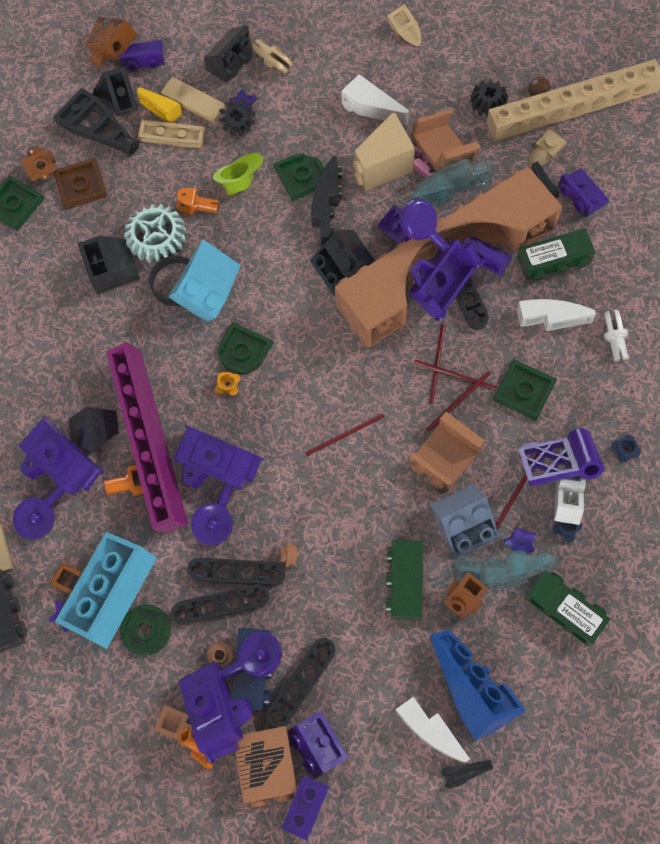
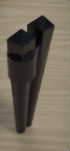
M538 161L532 163L534 174L555 198H558L559 191Z
M491 760L444 768L441 774L445 777L450 775L452 779L447 781L445 787L449 789L466 784L468 780L493 769Z

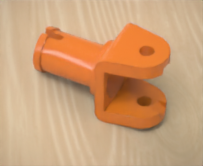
M181 188L178 190L176 208L180 213L193 216L196 210L217 213L219 200L199 197L196 188Z
M136 465L129 466L127 473L123 477L104 480L107 496L128 490L135 497L143 495L141 485L134 486L132 476L138 474Z
M190 728L183 729L179 735V743L191 749V757L211 770L214 765L210 764L205 754L199 751L192 730Z

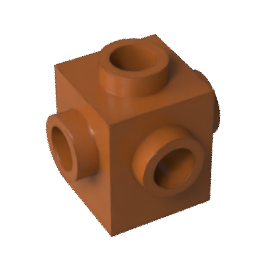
M34 146L26 151L27 155L19 158L31 181L38 178L45 180L53 175L52 172L56 170L53 164L57 162L51 150L46 152L44 147ZM38 161H43L41 165H36Z
M467 572L459 582L454 579L445 591L449 595L443 601V604L460 618L464 619L469 612L474 615L483 604L481 598L488 588Z

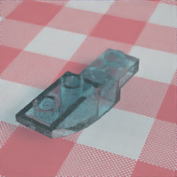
M465 159L446 166L418 185L410 194L409 201L423 199L430 204L436 202L440 204L446 203L453 198L454 189L464 190L471 184H486L493 179L494 163L491 160L470 166L469 160Z
M512 551L511 554H507L505 564H502L501 560L486 559L485 562H477L473 557H460V560H455L453 574L465 575L469 572L473 576H479L478 580L486 587L507 586L532 580L543 575L545 571L549 572L559 564V558L552 557L550 553H537V556H530L524 551Z

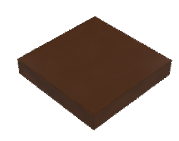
M96 157L54 171L65 210L108 197Z

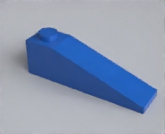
M450 630L434 633L430 636L460 718L475 740L495 733L526 711L512 690L504 682L498 686L488 677L491 670L486 665L482 667L471 660L473 656L472 651Z

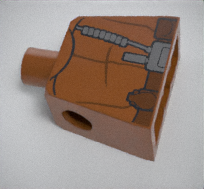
M98 17L86 41V46L93 53L89 61L94 66L101 67L104 60H119V55L124 54L138 34L125 19Z

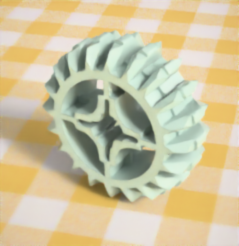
M151 204L150 209H146L143 206L142 212L135 211V217H129L128 221L130 224L125 225L126 232L124 237L127 240V247L131 249V253L134 256H138L141 261L146 258L147 262L151 263L153 258H155L156 262L161 260V257H168V254L176 255L175 249L182 250L181 243H185L186 240L184 221L176 211L173 212L170 206L164 209L162 204L158 208ZM167 224L173 227L171 235L166 232ZM140 231L144 233V241L142 243L138 240Z

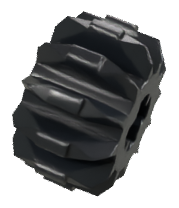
M491 79L488 83L482 80L479 85H475L470 98L473 111L478 110L479 116L486 113L488 118L489 109L508 103L506 87H500V81L493 83Z
M233 97L231 100L233 105L230 106L225 101L224 105L227 110L219 109V112L225 115L219 118V122L225 123L222 127L224 131L231 127L230 135L233 136L236 129H238L239 136H243V128L248 133L251 131L247 124L255 125V121L250 119V117L256 116L255 111H249L252 108L251 103L244 106V98H241L239 104H237L235 97ZM235 112H239L240 115H243V118L240 117L241 121L236 122L235 119L232 118V116L235 117Z

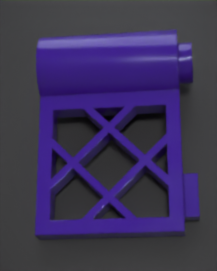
M577 428L571 431L565 438L538 444L535 441L522 444V447L518 448L529 486L576 476L590 480L599 477L604 472V465L591 433L585 428ZM564 447V451L560 455L551 452L553 449ZM528 454H539L536 460L526 457ZM546 457L555 460L551 466L541 462ZM561 463L571 466L570 469L566 470L557 469ZM536 468L546 471L542 475L532 476Z

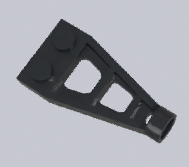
M81 88L53 117L57 124L69 132L120 150L129 157L139 149V142L128 134L96 96L84 88ZM92 111H95L101 117L93 128L81 124ZM108 124L116 129L110 138L100 134Z

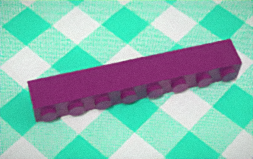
M125 342L106 351L152 528L155 531L170 533L189 524L141 350Z

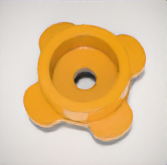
M230 372L219 373L217 375L218 385L215 387L216 393L219 395L223 393L230 394L231 396L237 395V385L241 380L240 376Z

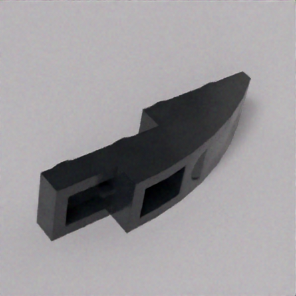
M332 156L324 167L313 194L311 221L312 227H320L321 247L335 232L334 225H330V219H334V206H339L338 199L343 198V187L338 185V179H342V165H337V156Z

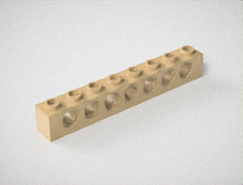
M656 59L492 108L489 109L486 124L495 142L658 92L660 89V67Z

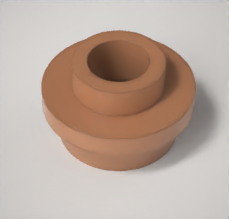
M285 542L284 547H280L279 561L283 562L284 567H289L296 564L297 546L291 545L290 542Z
M225 643L212 645L207 653L209 664L215 662L222 669L226 668L233 660L232 649ZM218 651L224 652L222 660H216L215 658Z

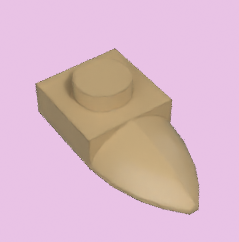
M405 4L387 15L386 19L397 36L400 35L412 45L421 46L419 26Z
M549 129L535 143V148L529 157V168H532V163L537 161L540 165H543L552 160L566 146L567 141Z

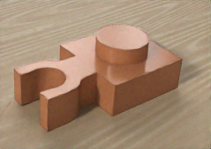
M164 705L154 731L178 740L183 729L190 728L192 730L191 724L186 722L188 718L187 713Z

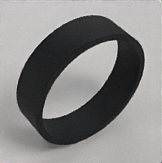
M177 255L168 256L153 266L149 275V285L158 301L168 306H181L172 299L160 296L154 290V279L163 267L173 263L187 265L190 259Z

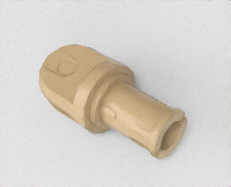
M260 39L255 41L259 47L253 43L252 51L264 58L266 66L270 68L274 66L282 73H287L289 70L279 62L280 60L288 67H292V62L282 54V50L279 47H269Z

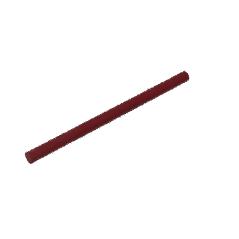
M441 324L435 361V366L437 367L440 366L445 324ZM437 371L433 373L429 403L434 404L438 379Z
M416 359L414 361L416 365L473 384L477 381L476 379ZM485 382L479 385L494 391L497 386Z
M487 371L435 419L426 430L430 432L439 423L440 418L445 412L450 413L485 381L491 373Z
M380 414L306 451L305 454L309 456L384 418V416Z
M536 454L533 460H536L539 454ZM526 474L522 477L495 524L497 529H499L527 480Z

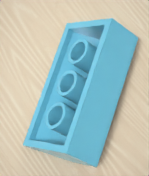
M106 532L55 622L107 649L157 557L137 544Z

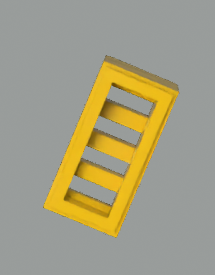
M141 87L137 89L140 103L163 121L174 123L182 115L181 106L178 102Z

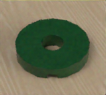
M143 604L130 610L125 615L120 626V636L124 646L138 656H150L158 653L166 646L171 635V624L168 616L162 609L154 605ZM144 623H149L152 626V633L148 637H141L139 635V628Z

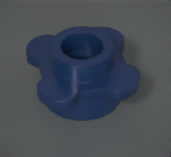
M626 435L619 441L614 440L611 444V448L616 450L620 462L625 463L629 458L633 456L638 457L641 454V449L638 448L636 440L631 435Z
M558 522L553 525L552 531L556 535L560 534L563 536L565 541L573 542L575 534L582 529L583 525L582 522H580V525Z

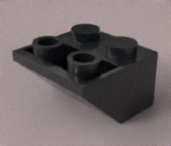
M243 25L230 29L204 57L208 72L224 82L237 76L239 68L244 63L247 64L253 55L249 27Z
M336 230L310 260L333 296H335V286L340 280L350 278L361 267L369 266L375 262L354 230Z
M97 236L77 243L90 283L97 294L140 280L130 248L127 247L126 239Z

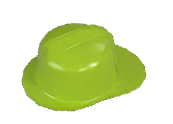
M251 153L237 159L216 171L213 176L214 181L221 183L228 195L248 189L253 180V172L263 162L262 155Z

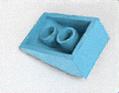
M202 239L168 297L202 320L209 322L217 317L225 303L241 265Z

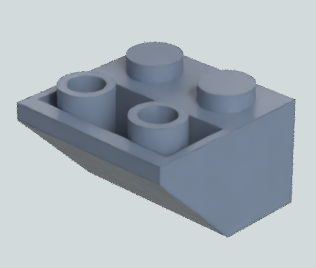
M475 484L430 505L435 522L454 558L499 537L487 498Z

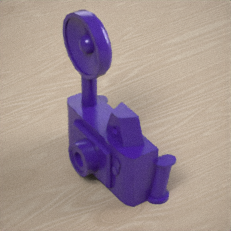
M415 199L408 201L402 207L399 219L401 229L406 236L413 240L419 241L430 238L440 250L430 263L421 258L410 266L409 270L415 280V284L412 286L409 294L431 317H435L434 319L438 322L446 316V309L474 270L479 268L485 260L483 257H479L471 242L463 245L457 239L446 242L435 230L437 227V214L433 206L426 200Z
M46 416L38 422L18 445L27 454L20 469L25 476L33 480L46 473L58 484L45 500L34 497L25 499L18 504L14 511L13 525L17 533L24 538L34 540L43 538L51 531L55 521L52 506L64 492L75 495L80 489L89 491V488L100 473L104 474L105 472Z
M185 425L187 429L173 460L182 464L181 482L196 489L208 476L225 482L217 503L202 505L195 511L191 520L192 533L198 541L206 545H218L226 541L232 533L233 519L225 507L234 487L243 490L247 481L254 482L261 460L264 461V458Z
M259 631L248 636L240 646L238 653L239 661L224 669L215 662H212L179 680L196 745L199 751L205 754L210 764L215 763L217 758L234 751H239L237 741L243 739L241 727L253 715L248 697L231 699L226 679L243 670L251 676L263 677L272 673L281 661V644L275 636L268 632Z

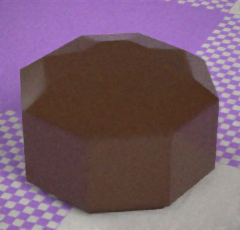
M543 77L533 78L528 87L531 97L548 92L551 89L549 80Z

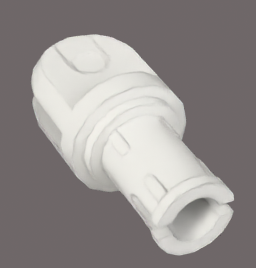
M613 310L616 330H613L610 313L606 311L604 313L607 333L604 334V339L611 344L613 361H620L619 352L621 353L622 361L627 360L629 356L625 338L628 336V330L623 329L618 310Z

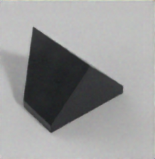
M125 66L103 72L92 94L102 103L113 109L117 116L137 111L136 100Z
M85 407L69 418L71 441L90 452L116 434H119L115 410Z

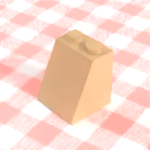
M396 113L391 114L355 150V161H353L355 173L353 177L357 186H362L365 192L413 172L415 148Z

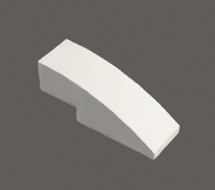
M551 299L519 301L516 309L521 327L544 323L546 331L589 324L593 322L596 315L595 310L567 301Z
M563 463L558 466L560 470L571 468V466ZM576 476L557 480L554 521L580 525L584 512L586 479Z
M414 697L396 709L397 714L405 724L431 747L462 763L470 760L438 713L429 719Z

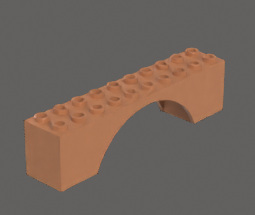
M526 167L521 171H515L504 182H497L488 192L478 194L467 205L457 207L448 217L438 219L435 230L446 242L457 239L460 243H463L466 237L469 239L476 237L484 242L501 244L518 251L519 247L532 244L556 229L562 206L533 171ZM430 238L419 241L411 239L407 242H401L396 246L395 250L388 254L380 255L374 263L361 267L356 274L350 278H343L335 286L336 307L367 348L406 324V292L413 278L409 268L421 258L427 261L440 250Z

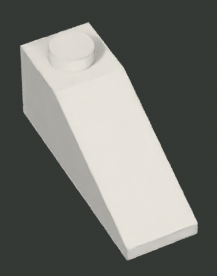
M360 74L342 90V104L347 111H354L358 115L384 121L391 114L396 113L401 124L406 125L408 123L409 110Z

